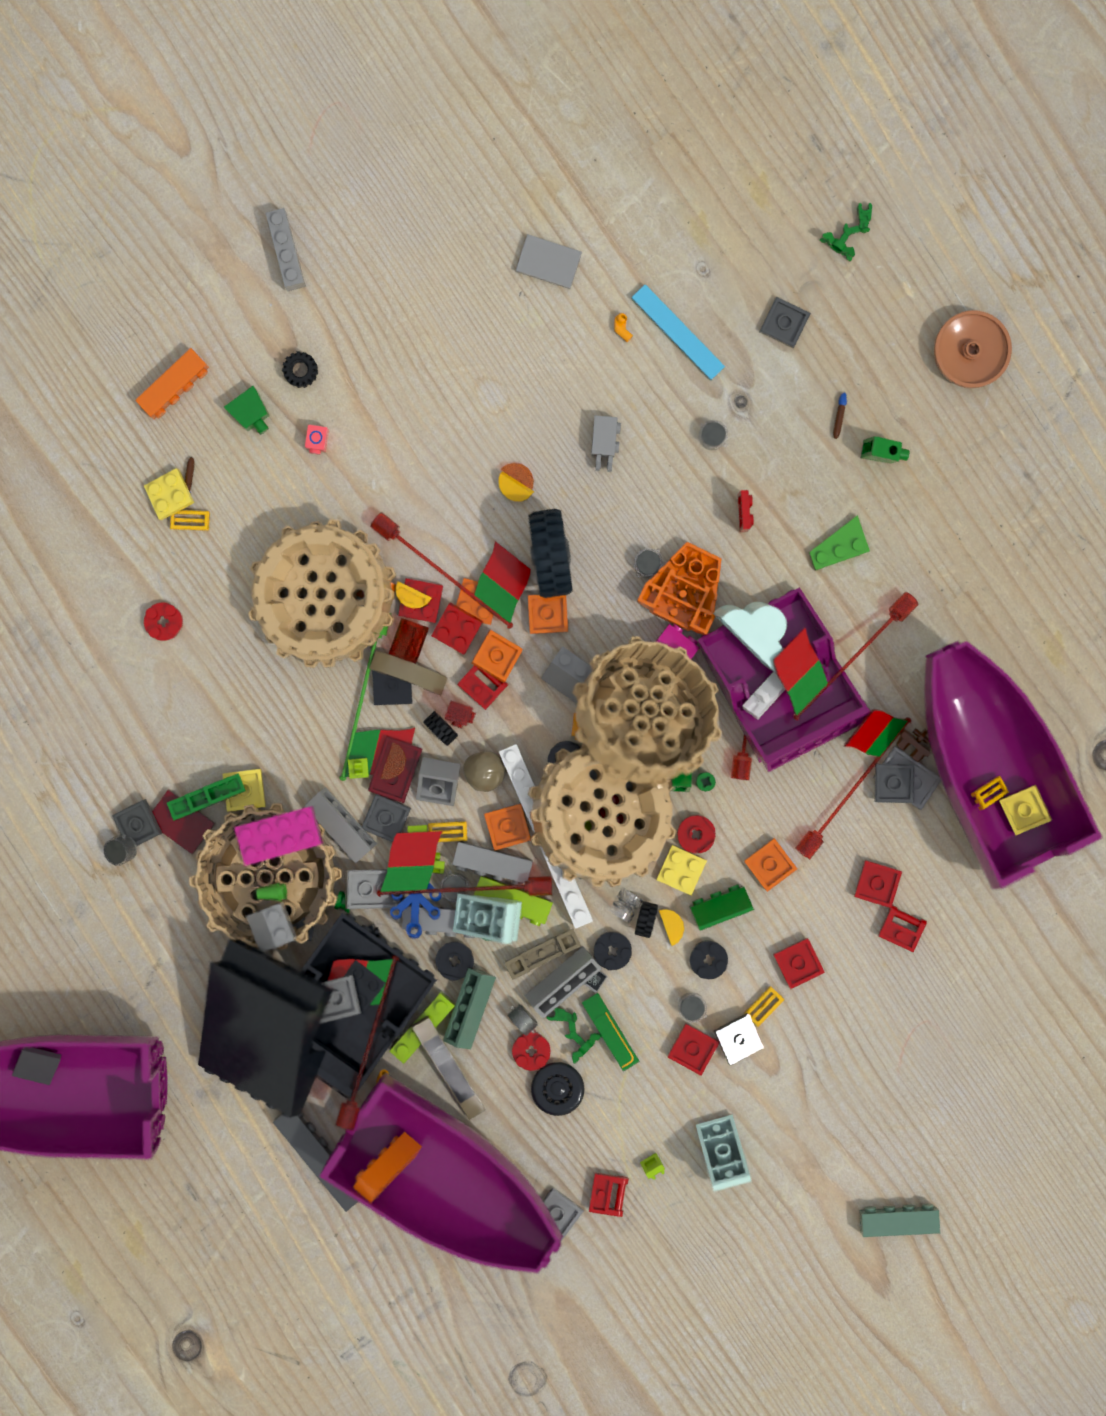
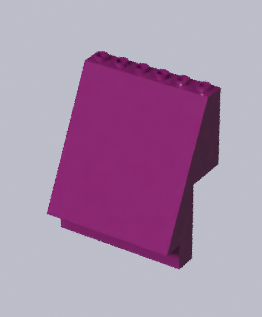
M800 587L790 590L786 595L778 599L775 598L768 603L779 609L786 619V631L778 641L782 650L803 628H806L809 642L822 665L828 682L798 715L794 713L786 690L758 720L746 712L742 705L774 671L765 667L725 625L698 639L700 650L758 762L763 763L768 773L858 727L870 713L869 708L836 659L832 636Z

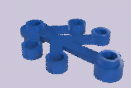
M429 883L427 891L430 893L431 900L439 901L442 897L441 891ZM412 890L409 896L390 910L393 919H400L402 912L412 904L411 922L406 926L407 935L412 939L419 938L422 934V928L419 924L420 904L429 912L431 919L437 920L441 916L440 909L434 907L420 893V890ZM392 891L391 896L393 900L400 901L405 891ZM396 892L401 893L399 897H395L394 894ZM435 892L439 893L438 897H433L432 894ZM395 910L400 911L398 915H393ZM433 911H438L436 916L431 915ZM413 929L418 930L416 934L411 933Z

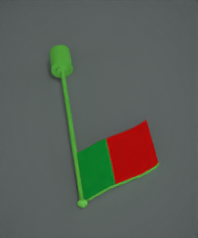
M389 626L383 627L378 638L382 639V635H387ZM377 641L371 648L342 775L339 776L341 781H345L347 779L345 777H349L348 759L367 758L368 774L373 775L386 736L412 744L415 728L406 730H370L356 733L370 674L369 667L374 657Z

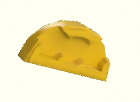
M503 471L500 473L498 479L499 488L508 499L521 502L528 499L534 493L533 490Z
M397 581L395 587L396 596L406 607L413 609L422 608L432 599Z
M661 909L659 913L671 946H673L683 937L684 923L681 917L674 911Z

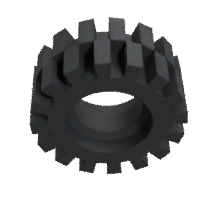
M297 351L295 354L291 353L289 357L287 356L285 358L286 361L283 362L282 372L288 383L297 388H305L307 385L313 384L312 382L316 380V375H318V366L312 356ZM295 364H306L308 368L306 375L303 377L295 376L293 373Z
M435 711L423 721L432 733L446 746L458 737V734Z
M642 902L636 923L635 935L650 938L656 919L657 904Z

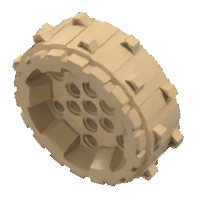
M330 519L325 526L320 521H315L296 530L289 525L282 528L281 538L271 544L265 551L261 561L252 562L250 570L255 575L251 589L254 607L248 612L250 620L258 621L268 643H275L277 645L276 655L283 659L290 655H295L297 658L304 660L305 667L315 668L320 661L325 668L334 667L336 662L343 661L346 658H350L354 662L362 660L364 649L369 645L373 646L383 627L392 626L395 620L390 614V608L394 600L391 580L396 576L395 569L385 566L379 554L381 549L375 543L368 544L367 533L362 530H358L355 533L342 529L339 520ZM307 555L309 561L306 565H303L301 560ZM345 556L347 562L344 566H340L339 560ZM316 572L318 575L317 580L311 582L310 576ZM335 573L336 580L331 583L329 581L330 574ZM287 588L288 596L283 598L281 592ZM306 589L307 596L302 599L300 597L301 590ZM322 589H325L326 596L325 598L320 599L319 592ZM344 590L345 597L339 600L338 592ZM363 590L364 597L358 600L356 595L358 591ZM314 605L316 613L311 616L309 608ZM334 606L335 613L329 616L328 609ZM305 622L306 629L300 632L299 624ZM339 623L344 625V630L341 633H338L336 630Z
M639 636L631 637L627 645L619 646L611 652L606 651L601 656L596 655L590 662L593 671L585 679V683H577L572 692L578 700L576 722H578L579 730L575 733L578 742H583L587 746L594 759L607 769V776L612 779L620 776L636 783H649L655 789L663 788L668 779L671 780L682 773L688 775L695 769H698L704 762L702 754L708 749L710 742L718 741L722 734V731L717 727L719 712L718 703L715 698V694L719 690L716 683L708 681L705 673L697 663L688 658L687 650L681 646L674 649L658 642H645Z
M582 743V748L573 752H569L564 748L556 752V763H547L543 769L544 774L539 785L529 788L528 796L533 800L530 818L535 833L530 838L532 845L542 847L545 855L548 857V862L552 866L557 865L562 869V878L567 881H572L574 878L579 877L590 881L592 887H601L604 881H607L611 887L621 885L622 878L629 877L633 873L640 878L649 873L648 864L651 861L655 862L659 858V853L662 851L666 839H672L676 834V830L671 826V817L673 816L672 801L669 796L673 788L671 780H667L663 788L655 789L652 784L636 783L620 776L612 779L607 776V769L594 759L584 743ZM591 770H594L597 774L595 780H592L589 776ZM627 782H630L633 786L631 792L627 791L625 787ZM595 789H599L601 792L599 799L594 796ZM613 795H617L619 798L617 805L612 802ZM563 796L569 798L568 806L562 804ZM581 802H585L587 804L586 812L581 811ZM599 808L605 810L604 818L598 815ZM618 813L623 816V822L621 824H619L616 820V816ZM636 819H638L641 822V828L639 830L636 829L634 826V822ZM586 821H589L592 824V828L590 831H587L584 828V823ZM604 827L610 830L608 837H605L602 833ZM572 834L578 837L576 844H573L570 840ZM609 845L612 846L614 849V854L612 856L608 855L607 853V847Z
M273 803L269 810H258L254 804L244 806L241 816L230 812L224 816L225 823L217 831L208 829L203 835L206 845L196 855L198 860L197 874L189 878L190 886L198 890L199 900L197 902L200 909H203L210 918L207 923L208 929L211 932L221 930L230 939H240L259 949L247 917L244 914V908L250 907L253 913L281 902L292 909L291 915H288L292 925L305 918L303 921L305 925L298 929L296 926L293 927L297 936L295 940L300 944L309 939L308 930L315 924L325 925L329 919L325 910L328 906L335 905L338 898L334 894V884L336 880L342 878V869L334 866L333 856L336 852L334 847L326 844L323 839L325 829L321 824H318L323 844L278 856L280 864L277 866L271 863V859L261 861L259 866H254L253 864L245 866L235 827L287 813L284 811L282 803ZM284 871L288 872L291 876L288 882L281 879V874ZM302 871H307L310 874L308 881L301 879L300 873ZM264 872H267L271 875V881L269 883H266L262 880V874ZM244 873L251 875L252 880L250 883L243 881ZM225 874L231 875V884H226L223 881ZM278 882L285 884L287 887V898L282 899L281 902L265 899L257 900L253 897V891L257 888ZM289 943L281 945L277 948L279 950L287 949Z

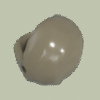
M492 751L477 752L469 756L464 763L466 780L477 791H492L499 787L504 779L505 765L502 763L501 758Z

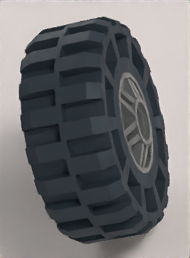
M555 508L532 512L528 515L532 542L530 551L532 565H535L539 594L544 598L569 595L573 592L569 568L571 555L569 541L564 533L561 510Z

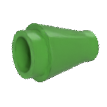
M278 882L257 888V898L281 902L282 899L287 898V887L285 884Z

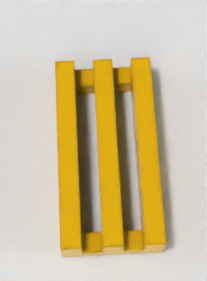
M180 510L170 516L171 530L209 531L210 511ZM175 514L205 515V519L175 518ZM175 522L205 523V526L175 525Z
M997 776L972 792L971 796H975V803H979V810H983L1009 793L1002 778ZM997 782L999 783L997 786H995L994 788H992L991 790H989L988 792H986V793L983 794L982 796L980 795V793H982L983 791H985L986 789H988L989 787H991V786L994 785L995 783H997ZM1002 788L1003 791L984 803L983 800Z
M467 821L428 823L429 832L432 831V827L463 826V829L435 830L443 831L442 834L463 833V837L440 838L439 842L468 841Z
M769 986L744 1014L748 1013L752 1022L759 1027L785 999ZM772 992L773 994L751 1015L750 1013ZM777 997L778 1000L757 1021L755 1018Z

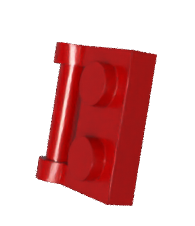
M474 665L457 685L486 710L509 684L501 682ZM478 670L498 687L495 691L490 689L475 675Z
M892 905V908L888 910L878 937L914 953L927 921L922 918L917 919ZM894 916L917 926L916 931L914 932L892 922Z
M595 1173L589 1212L623 1217L624 1210H622L625 1187L628 1184L629 1178ZM613 1183H618L615 1207L609 1208Z

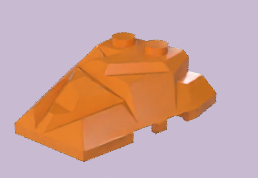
M686 542L645 583L637 602L649 609V612L686 631L692 630L696 633L707 635L715 618L713 613L715 612L718 595L717 587L722 558Z

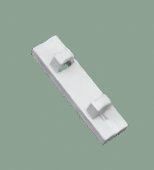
M776 671L742 705L743 709L757 720L785 691Z

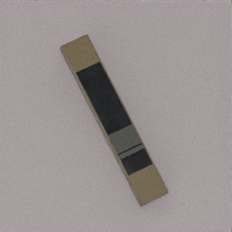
M426 1016L411 1025L468 1119L470 1120L486 1110L430 1018Z

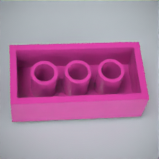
M313 806L235 827L245 866L323 844Z

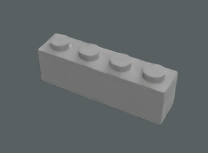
M285 209L266 212L286 290L292 291L306 287Z
M326 787L304 806L305 808L313 806L318 823L333 838L334 843L345 851L346 856L355 863L377 845L373 838Z
M459 841L452 865H456V869L467 872V869L475 870L474 874L486 876L487 873L493 875V879L504 881L506 878L512 880V884L523 886V883L527 884L533 860Z
M412 905L408 906L403 912L402 929H406V926L411 922ZM423 906L419 907V924L422 931H426L425 934L437 935V932H444L445 936L456 937V934H460L453 932L456 909L438 907L441 916L439 919L433 920ZM433 911L431 915L436 916L438 911ZM413 929L411 931V933L416 934L418 932L417 929ZM464 935L465 938H475L473 936Z
M582 946L529 991L525 997L535 1011L544 1019L602 968L586 948Z

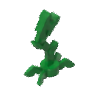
M862 203L858 204L857 212L860 225L849 228L847 223H845L843 227L844 233L840 239L834 238L832 232H827L822 235L820 242H827L828 246L835 252L846 256V259L851 262L852 257L855 256V251L853 247H847L845 242L852 234L870 231L868 224L871 221L872 204H868V210L862 209Z
M556 1007L554 1009L555 1016H547V1019L550 1021H567L569 1023L570 1034H566L565 1037L574 1039L581 1046L578 1051L572 1054V1060L575 1064L579 1061V1057H582L595 1044V1040L598 1041L601 1038V1034L593 1033L590 1035V1039L587 1041L583 1040L576 1032V1013L571 1014L566 1012L565 1009Z

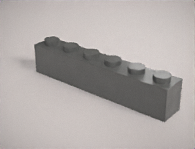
M301 1112V1115L293 1116L292 1118L285 1117L282 1114L273 1121L274 1125L345 1212H347L358 1201L319 1177L326 1161L332 1154L327 1147L329 1146L328 1142L322 1136L319 1137L316 1134L315 1126L303 1118V1112Z

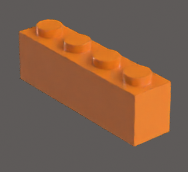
M190 348L135 401L152 419L156 417L159 419L166 413L165 409L170 404H176L180 399L179 396L184 391L188 392L194 386L193 383L198 378L202 379L208 373L207 369L210 367Z
M404 1132L400 1137L395 1136L389 1144L390 1147H384L378 1155L379 1158L377 1160L373 1158L367 1165L368 1169L366 1171L361 1170L356 1176L357 1182L353 1188L370 1203L412 1162L422 1148L407 1133Z

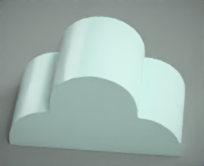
M764 602L750 603L744 609L734 605H724L718 608L713 614L765 667L775 672L773 659L782 651L778 641L786 631V619L783 613Z
M457 893L453 932L498 943L511 944L512 941H517L522 902Z
M733 1114L696 1124L714 1192L752 1182Z

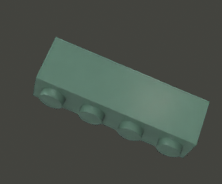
M468 968L443 1039L444 1042L456 1048L471 1050L496 979L495 976L481 970Z
M922 1204V1207L903 1205V1208L884 1206V1209L865 1207L864 1210H859L860 1232L863 1237L940 1234L939 1210L933 1204Z

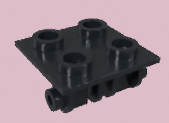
M355 960L343 977L353 975L361 1014H364L386 983Z

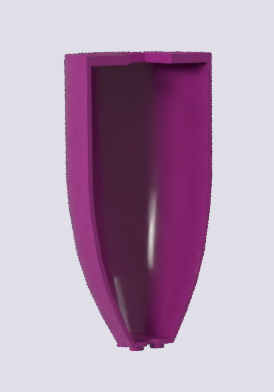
M958 640L926 655L924 700L930 746L947 797L991 889H1002L1036 872L1035 866L1056 856L1070 855L1102 839L1103 837L1057 742L1026 694L1009 675L968 641L960 644ZM997 776L1002 778L1009 791L1002 798L1036 784L1052 820L1015 835L999 800L987 808L979 810L978 807L980 805L975 803L974 800L976 798L975 796L972 797L971 793ZM995 783L994 785L980 793V795L982 796L983 794L997 786L999 783ZM1002 788L983 800L984 803L1003 791Z
M44 1035L0 1041V1150L43 1157L152 1159L159 1148L161 1137L158 1136H160L161 1130H164L166 1118L165 1114H162V1111L165 1110V1105H167L168 1095L166 1057H162L164 1053L163 1042L159 1041L158 1036ZM22 1047H32L61 1054V1060L50 1085L12 1076Z
M386 1072L378 1080L376 1086L372 1088L352 1118L319 1177L403 1231L454 1256L478 1264L513 1271L539 1273L542 1267L545 1269L550 1263L551 1254L553 1252L557 1253L562 1245L560 1241L563 1235H561L550 1211L535 1188L517 1166L471 1127ZM404 1132L407 1133L422 1148L412 1162L370 1203L353 1188L357 1182L356 1176L361 1170L366 1171L368 1169L367 1165L373 1158L376 1160L379 1158L378 1155L384 1147H390L389 1144L395 1136L400 1137Z

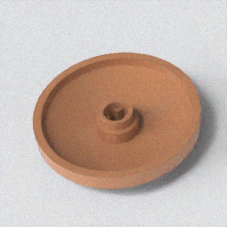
M965 311L950 318L939 330L934 344V357L940 372L950 382L964 388H980L996 381L1007 369L1012 355V343L1007 329L996 317L983 311Z

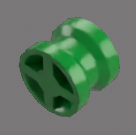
M703 772L697 776L696 785L700 790L706 792L715 787L716 781L711 773Z
M339 891L334 909H343L346 913H349L351 909H345L344 891Z

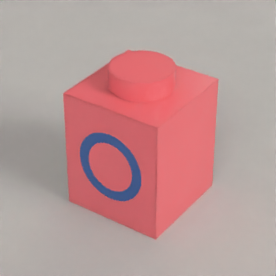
M308 425L305 448L309 450V453L321 455V452H326L329 433L327 427Z

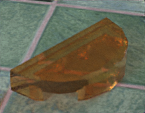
M511 463L501 468L504 473L531 490L533 489V475L528 467L520 463Z
M394 742L392 743L380 779L395 778L401 774L405 767V753Z

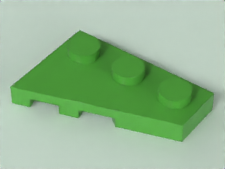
M858 515L809 552L815 571L870 552Z

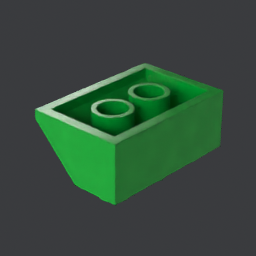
M739 884L728 887L729 891L721 893V891L710 894L711 898L703 900V898L692 901L693 905L689 907L697 928L701 931L753 911L754 908L745 887H739Z

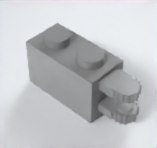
M596 415L594 417L591 456H596L595 471H600L601 457H608L607 472H612L613 458L615 453H619V442H616V434H620L621 423L617 422L618 417Z

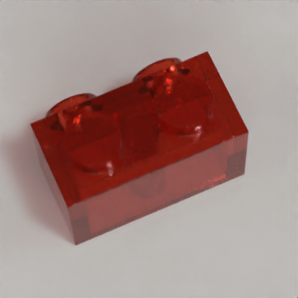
M401 618L388 654L416 664L429 628Z
M451 700L444 719L452 721L451 725L463 729V726H468L469 723L473 724L476 713L473 712L474 708Z

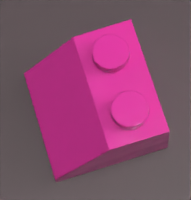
M669 624L655 641L666 644L674 649L681 646L687 650V656L690 659L693 658L699 649L697 646L698 642L691 636L686 638L681 634L683 630L675 624L673 626Z

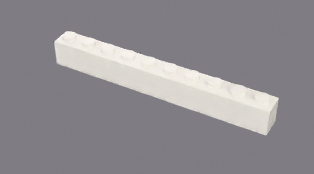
M517 744L499 751V754L535 833L534 825L530 818L533 800L528 796L529 788L535 785ZM540 846L575 929L592 922V916L576 879L574 878L572 881L563 879L562 869L557 865L552 866L548 862V857Z

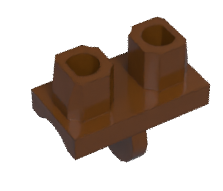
M904 728L896 745L903 751L910 744L914 746L915 749L910 756L917 762L925 756L928 758L931 754V749L921 742L929 743V738L926 737L928 731L924 729L920 732L915 728L912 733L917 736L916 738Z

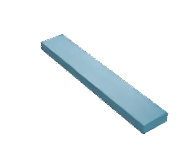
M646 284L631 297L710 380L725 368L716 356Z

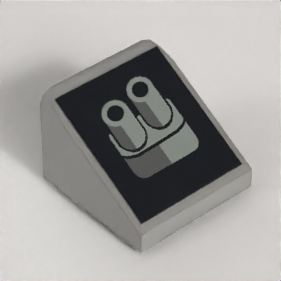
M599 971L584 985L597 993L608 976Z

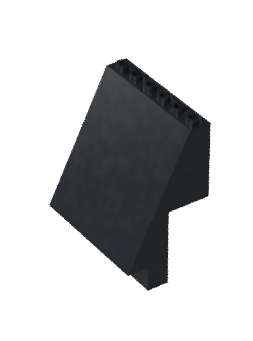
M342 913L301 969L302 973L322 983L328 981L334 961L344 959L365 961L394 959L381 1004L370 1005L364 1014L320 1023L312 1042L314 1044L313 1049L326 1051L316 1078L351 1101L391 1043L400 1035L437 980L432 972L427 969L424 971L418 967L419 964L415 960L405 958L401 950L387 945L388 942L384 938L373 935L370 928L356 923V919L352 915Z
M230 939L221 961L210 962L198 1065L204 1068L206 1073L217 1075L222 1082L235 1085V1089L249 1093L251 1098L265 1102L267 1107L278 1109L285 1117L292 1118L293 1116L301 1115L326 1053L325 1050L313 1049L314 1044L312 1042L334 989L240 939Z

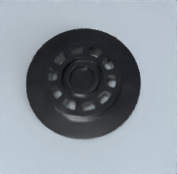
M562 1062L549 1063L540 1068L531 1083V1095L534 1103L540 1110L553 1116L571 1113L580 1105L584 1096V1082L580 1073L571 1065Z

